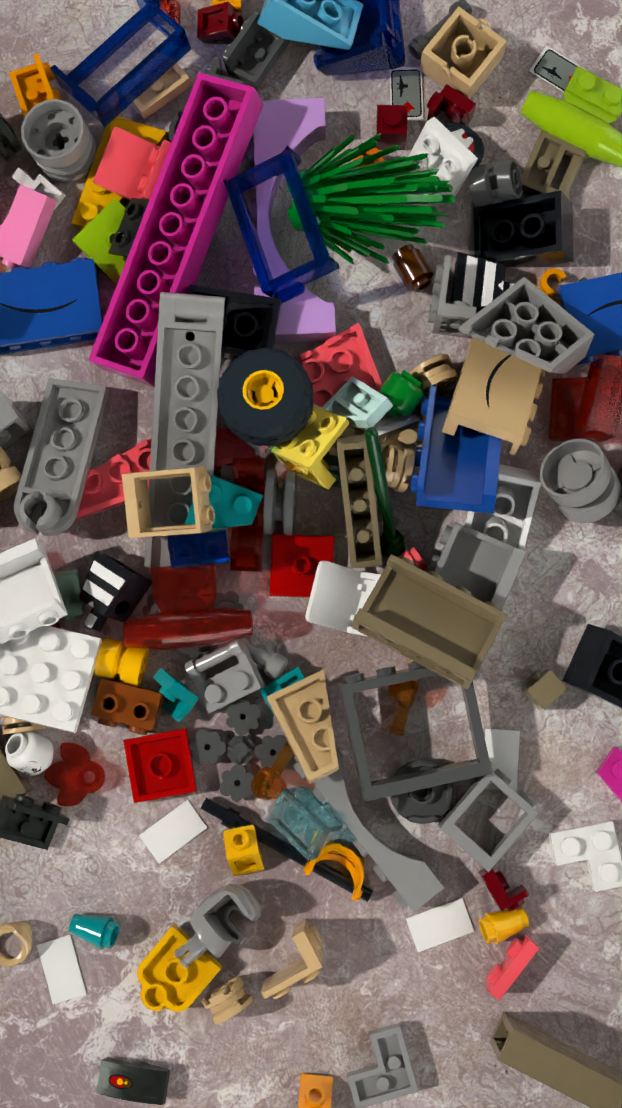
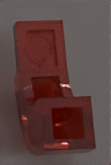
M233 457V483L263 494L252 525L232 527L230 571L262 572L265 536L263 515L266 485L265 458Z

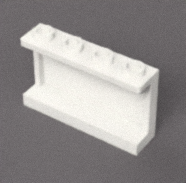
M35 538L0 553V644L11 639L23 638L30 631L41 626L53 625L58 622L59 618L68 615L46 551Z

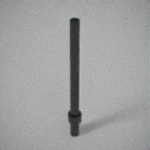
M206 797L200 808L221 820V824L229 829L254 825L257 841L304 867L307 861L309 862L312 858L311 855L240 816L241 813L231 807L226 809ZM321 861L314 865V873L353 893L354 883L352 878ZM362 884L361 890H363L361 899L368 902L373 890Z

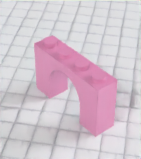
M19 185L9 214L0 225V257L3 258L2 264L11 268L21 266L32 268L57 200L24 185Z

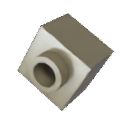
M538 669L525 680L528 686L522 692L539 710H545L568 688L551 669L544 670L543 672Z

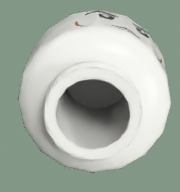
M35 731L15 733L8 739L5 746L6 759L9 766L29 776L39 775L53 761L54 750L52 742Z

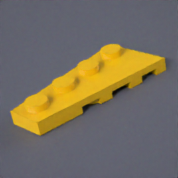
M110 114L71 222L73 227L82 230L114 198L122 204L124 197L93 183L113 128L119 127L157 146H160L164 139L168 138L167 131Z

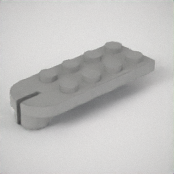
M53 378L48 379L14 501L16 519L29 532L38 535L40 531L44 536H55L66 531L74 523L79 511L110 392L107 386Z

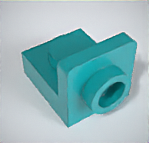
M160 668L153 678L162 686L159 692L168 698L162 707L176 721L181 722L192 710L199 697L181 681Z

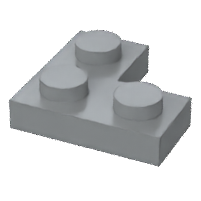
M400 1023L369 1031L377 1064L347 1073L355 1108H364L419 1092Z

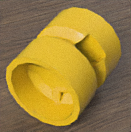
M105 637L97 655L95 676L108 680H114L118 676L122 683L139 687L146 671L149 648L136 644H130L126 648L123 641Z

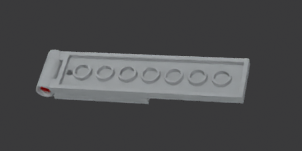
M160 292L150 471L206 466V472L214 475L218 417L217 389L220 384L225 297ZM190 332L195 334L193 341H188L186 338ZM191 476L149 479L152 527L185 523L193 502ZM210 531L195 534L146 537L144 575L177 577L175 569L178 565L182 564L178 562H183L187 565L190 559L199 560L198 564H206L208 566V553L202 552H209Z

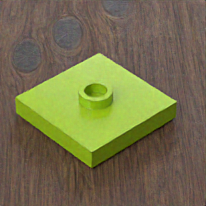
M116 198L72 239L89 259H94L97 267L115 285H117L125 265L124 256L112 255L108 252L126 209Z

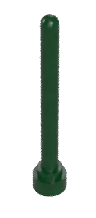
M369 427L365 431V440L383 526V533L380 537L381 552L386 557H390V555L399 556L405 550L404 537L395 527L378 432L375 428Z

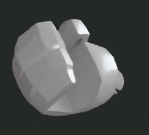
M230 883L213 892L199 904L190 920L196 934L174 951L177 959L184 957L179 962L185 968H188L191 963L207 950L216 957L221 958L231 943L238 946L244 944L248 936L235 925L231 914L234 910H237L240 915L251 923L260 919L261 906L251 889Z

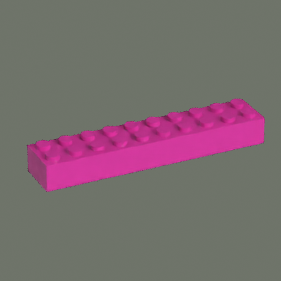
M198 72L88 359L102 370L155 387L160 292L188 294L189 284L195 285L264 105L254 87Z

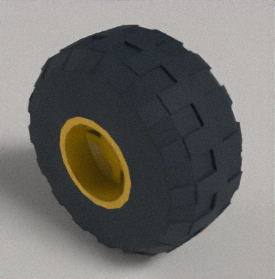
M261 348L247 351L238 358H235L220 378L217 398L221 415L227 426L237 437L253 445L275 446L291 440L307 425L313 410L314 393L307 371H305L302 364L296 358L282 350Z

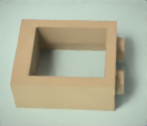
M206 466L122 474L129 538L195 534L212 530L215 514L209 502L211 478L209 473L206 472ZM191 476L195 523L152 527L147 480Z

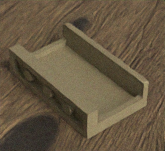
M390 555L383 573L363 608H360L353 620V629L468 690L507 615L502 612L501 607L490 601L482 602L473 597L472 592L462 586L454 587L444 582L443 577L433 571L425 572L415 567V563L409 558Z

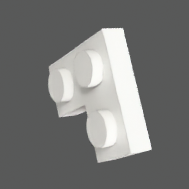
M608 820L548 832L554 862L557 866L587 860L592 888L595 892L622 887V860L613 821Z

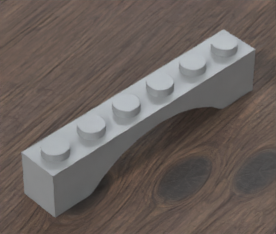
M336 749L339 770L314 782L317 788L313 790V793L324 806L329 803L333 807L336 814L332 817L343 831L349 828L356 839L352 843L363 857L367 854L371 856L376 863L372 868L382 882L385 883L389 880L396 889L392 894L403 909L409 905L415 913L442 891L444 886L421 857L408 855L388 846L375 837L362 823L353 809L346 791L344 758ZM297 761L293 767L305 781L307 778Z

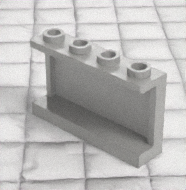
M454 522L452 527L446 525L439 543L444 544L440 556L433 555L427 571L439 574L443 577L444 582L454 587L462 586L472 592L473 597L478 600L493 602L502 609L527 552L457 522Z

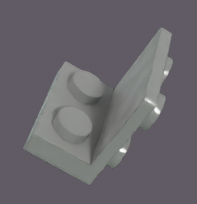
M445 255L443 265L437 264L428 323H433L432 333L468 338L469 335L458 330L462 324L476 314L477 307H471L467 302L453 301L451 304L445 303L452 257Z

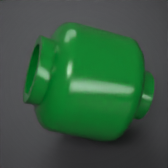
M405 370L401 373L392 372L378 390L393 405L387 413L394 418L398 413L402 416L411 415L424 397V392L421 389L424 384Z

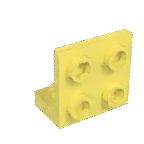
M313 406L312 414L304 429L291 440L275 445L271 452L287 470H296L297 476L329 490L336 479L328 471L330 466L323 460V457L350 422L346 417Z

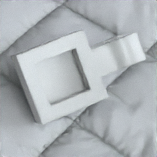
M18 167L11 175L19 184L57 200L55 209L66 196L42 174H39L35 179L26 170Z

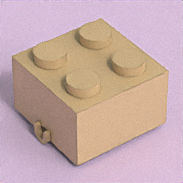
M458 6L422 51L419 70L442 87L448 84L468 99H471L501 62L507 40L491 30L485 19L480 18L477 20Z

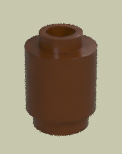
M408 244L393 254V266L407 290L419 292L431 284L430 279L434 273L418 248Z

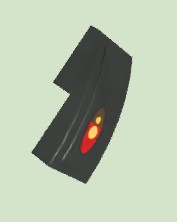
M107 1057L101 1060L96 1093L127 1101L163 1105L166 1103L170 1070L144 1062L135 1065Z

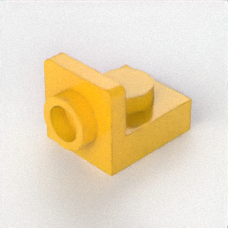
M254 825L229 829L223 832L226 858L233 876L265 870Z

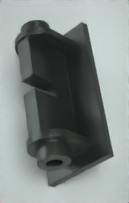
M131 198L125 209V214L118 231L114 235L109 254L124 256L123 260L126 262L149 199Z

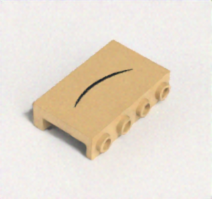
M472 337L442 432L454 436L458 425L511 442L509 454L515 455L519 446H526L532 428L527 427V423H532L538 405L534 404L533 401L534 399L538 400L544 382L539 381V378H543L546 371Z

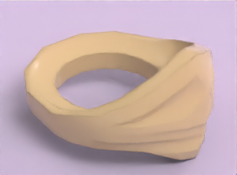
M9 922L0 925V938L5 933L12 932L22 941V950L16 957H6L0 951L1 965L14 967L24 961L32 949V928L29 923Z

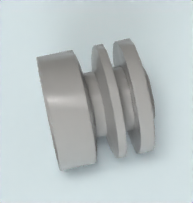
M52 99L33 106L25 115L21 126L22 141L42 172L50 179L62 183L73 182L86 176L92 167L97 153V143L78 109L69 102Z

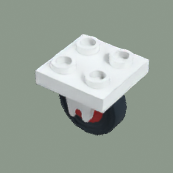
M433 117L426 122L408 157L428 153L429 155L425 159L414 161L413 164H419L420 168L413 171L439 169L436 175L430 176L439 177V181H449L447 184H450L453 189L451 192H438L437 194L456 196L472 168L479 166L485 148L482 139L468 126L459 123L443 125Z

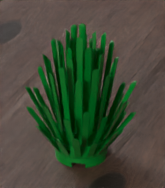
M381 133L353 149H347L335 157L354 140L355 134L349 136L335 149L334 147L330 149L309 169L297 170L291 176L287 192H292V208H287L292 226L297 231L310 232L330 250L335 251L351 264H354L353 258L338 246L348 252L354 250L365 257L367 255L389 264L386 257L362 246H373L383 250L385 248L383 244L352 231L400 241L427 244L428 242L424 238L413 236V234L419 233L418 229L389 224L444 228L446 225L443 222L436 221H438L439 216H448L446 212H438L434 206L378 204L453 203L455 201L454 195L419 194L452 191L453 187L447 184L449 181H439V177L430 176L436 175L439 169L400 173L419 169L420 165L413 164L414 161L425 159L429 155L428 153L410 157L404 156L361 166L397 151L400 146L394 145L375 154H369L349 162L375 148L378 143L376 140L380 138Z

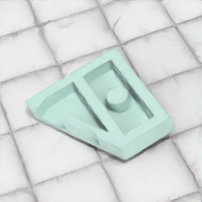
M352 376L322 408L346 417L350 422L347 428H369L380 421L393 405L386 396Z

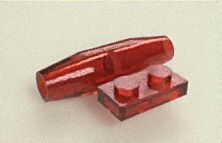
M215 562L151 568L153 600L161 612L123 622V639L125 647L171 650L213 646L253 635L251 610L213 607L218 595Z

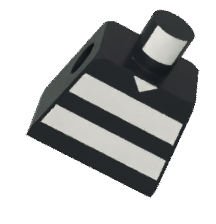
M458 252L454 268L451 302H467L469 306L477 307V314L515 283L505 282L506 266L504 264Z
M97 551L79 594L80 600L92 608L84 624L101 632L108 618L122 623L127 621L153 582L121 561Z

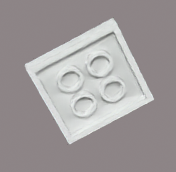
M41 626L30 631L23 638L11 639L0 644V715L76 733L102 639L51 626Z

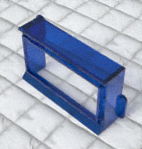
M136 0L140 10L68 75L63 73L55 64L50 68L60 88L67 91L100 121L103 127H106L191 50L185 29L159 8L161 6L160 0ZM150 22L167 38L96 102L78 85Z
M288 145L282 153L229 180H223L262 293L272 298L281 299V304L303 294L306 284L340 268L338 262L329 256L298 169V166L302 163L301 157ZM284 173L314 259L273 279L243 192Z

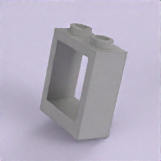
M498 768L492 774L479 776L437 824L446 835L488 872L539 814L533 808L536 802L523 790H520L517 794L509 787L511 779ZM492 782L524 811V814L488 854L458 828L455 822L486 786Z

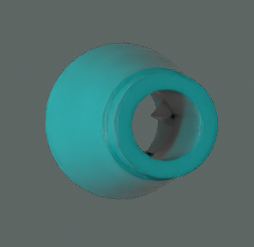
M74 914L69 925L70 933L75 934L101 950L105 947L111 949L114 946L120 929V924L114 922L112 917Z

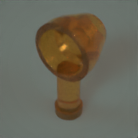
M420 679L389 685L387 695L398 703L393 724L389 729L391 733L404 736V728L418 691Z
M284 743L281 752L270 768H261L254 775L251 791L255 797L269 801L280 800L285 796L287 784L280 775L294 755L290 745Z

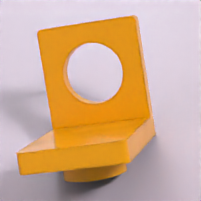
M302 1073L298 1108H331L333 1077Z

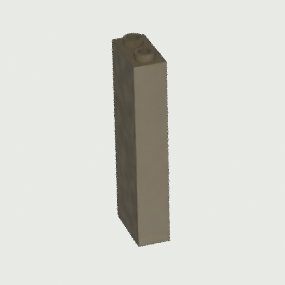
M503 1012L490 1040L498 1061L590 1108H622V1073Z

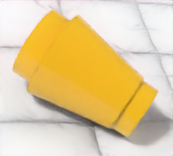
M523 908L513 911L485 913V917L478 920L481 934L487 944L494 942L497 945L524 928L529 927L528 916Z

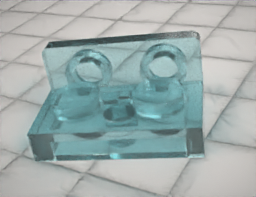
M303 786L282 789L268 819L308 861L317 859L328 834L341 830L343 823L335 816L333 810L324 806L310 789Z

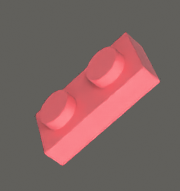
M525 934L520 939L515 938L506 950L507 957L501 965L495 964L486 976L488 982L485 986L488 992L499 1001L539 950L536 943Z

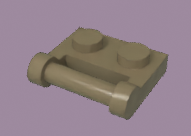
M541 130L521 176L522 190L533 195L561 190L570 200V191L582 164L587 162L589 155L583 149ZM563 155L569 156L571 161L559 189L550 187Z

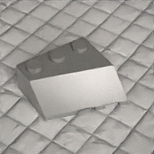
M525 277L462 324L458 330L545 371L559 374L567 373L586 357L595 335Z

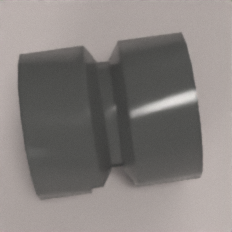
M510 158L497 161L494 167L490 164H484L472 168L469 173V189L473 202L477 207L495 204L498 198L500 201L505 202L521 197L522 177L516 159Z

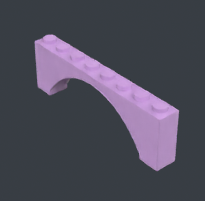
M324 98L262 101L264 105L253 131L254 142H249L248 144L249 161H255V170H249L250 189H256V199H250L251 218H257V228H252L253 247H258V257H253L254 276H259L260 287H254V295L282 300L274 344L323 342L336 336L334 302L326 303L311 293L294 277L277 251L270 226L273 201L286 172L305 150L318 140H326Z

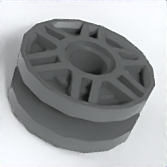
M268 468L263 508L264 534L272 535L276 521H282L284 534L286 536H293L297 504L296 470H288L285 483L283 484L278 483L276 469Z

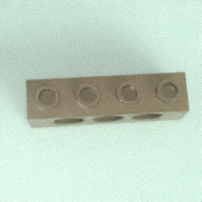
M365 434L339 437L337 439V452L351 569L382 566L375 486Z

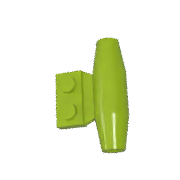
M577 66L562 95L563 100L533 90L530 91L519 112L539 129L583 149L590 158L622 168V134L611 126V124L616 122L622 111L621 88Z

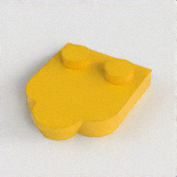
M175 923L143 959L137 970V977L142 985L141 1000L148 1009L153 1011H160L165 1008L174 1012L186 1010L222 968V965L207 951L191 963L188 968H185L179 962L184 957L177 959L174 951L179 949L191 937Z

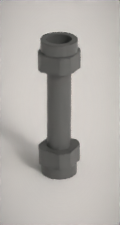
M466 0L456 1L450 6L449 14L424 36L419 34L413 39L408 48L416 59H421L424 48L458 6L470 15L472 14V9Z

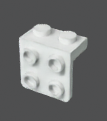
M320 561L317 566L305 615L306 621L342 632L368 637L353 629V620L359 609L363 608L381 574L360 572L332 562Z

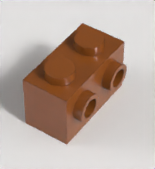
M100 678L91 716L99 717V724L116 728L117 723L129 725L128 731L147 735L148 730H157L165 696L157 691Z

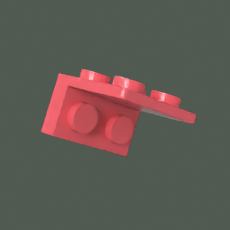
M114 127L93 183L128 200H131V198L150 200L171 142L164 139L159 147L119 127Z

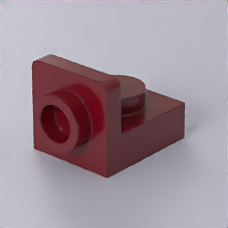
M229 2L198 9L197 38L203 43L229 37L234 41L244 23V17Z
M446 84L440 93L436 91L428 101L427 108H429L427 120L433 117L437 118L443 110L450 120L467 126L474 116L476 103Z
M486 869L479 871L481 878L501 911L506 908L508 911H513L525 903L524 898L528 897L529 893L523 885L506 893L505 890L510 888L500 870L496 873L493 869L489 872Z

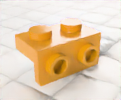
M39 53L33 54L34 64L8 72L24 118L33 106L45 100H62L58 88L52 89L50 81L55 80L50 64L49 62L43 63Z

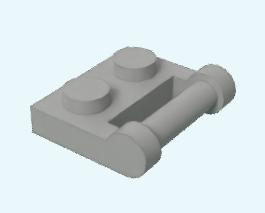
M240 636L229 640L228 645L199 660L194 658L185 663V670L188 676L193 679L209 714L265 687L246 643ZM234 655L238 658L239 664L209 679L207 678L205 670Z

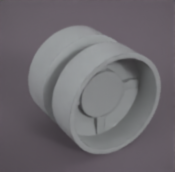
M572 439L560 443L546 455L541 464L540 481L542 486L561 513L573 522L590 523L608 515L620 499L621 482L617 474L609 464L601 448L590 440Z

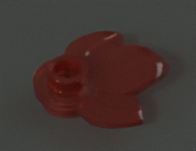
M66 742L60 746L63 760L50 765L42 772V775L51 785L60 789L57 798L58 805L75 806L83 801L87 793L96 792L103 786L105 771L99 763L91 761L86 748L76 743ZM87 771H92L95 774V780L92 783L87 782L85 779Z

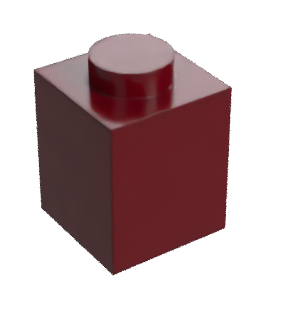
M377 105L376 135L381 134L380 138L376 140L378 143L375 148L384 150L394 145H399L400 148L398 150H405L408 105Z

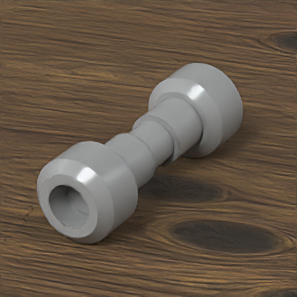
M230 622L225 623L215 637L216 644L224 647L229 644V640L240 636L246 643L254 662L264 668V674L274 680L280 678L288 665V658L278 652L271 654L263 648L256 647L250 643V640L240 635V629Z

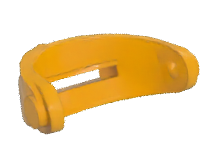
M330 839L309 862L307 861L303 869L304 875L309 876L313 871L314 865L320 861L332 860L346 867L352 876L354 890L351 900H359L363 893L361 887L364 880L365 859L362 855L359 857L354 851L342 846L340 843L335 844Z

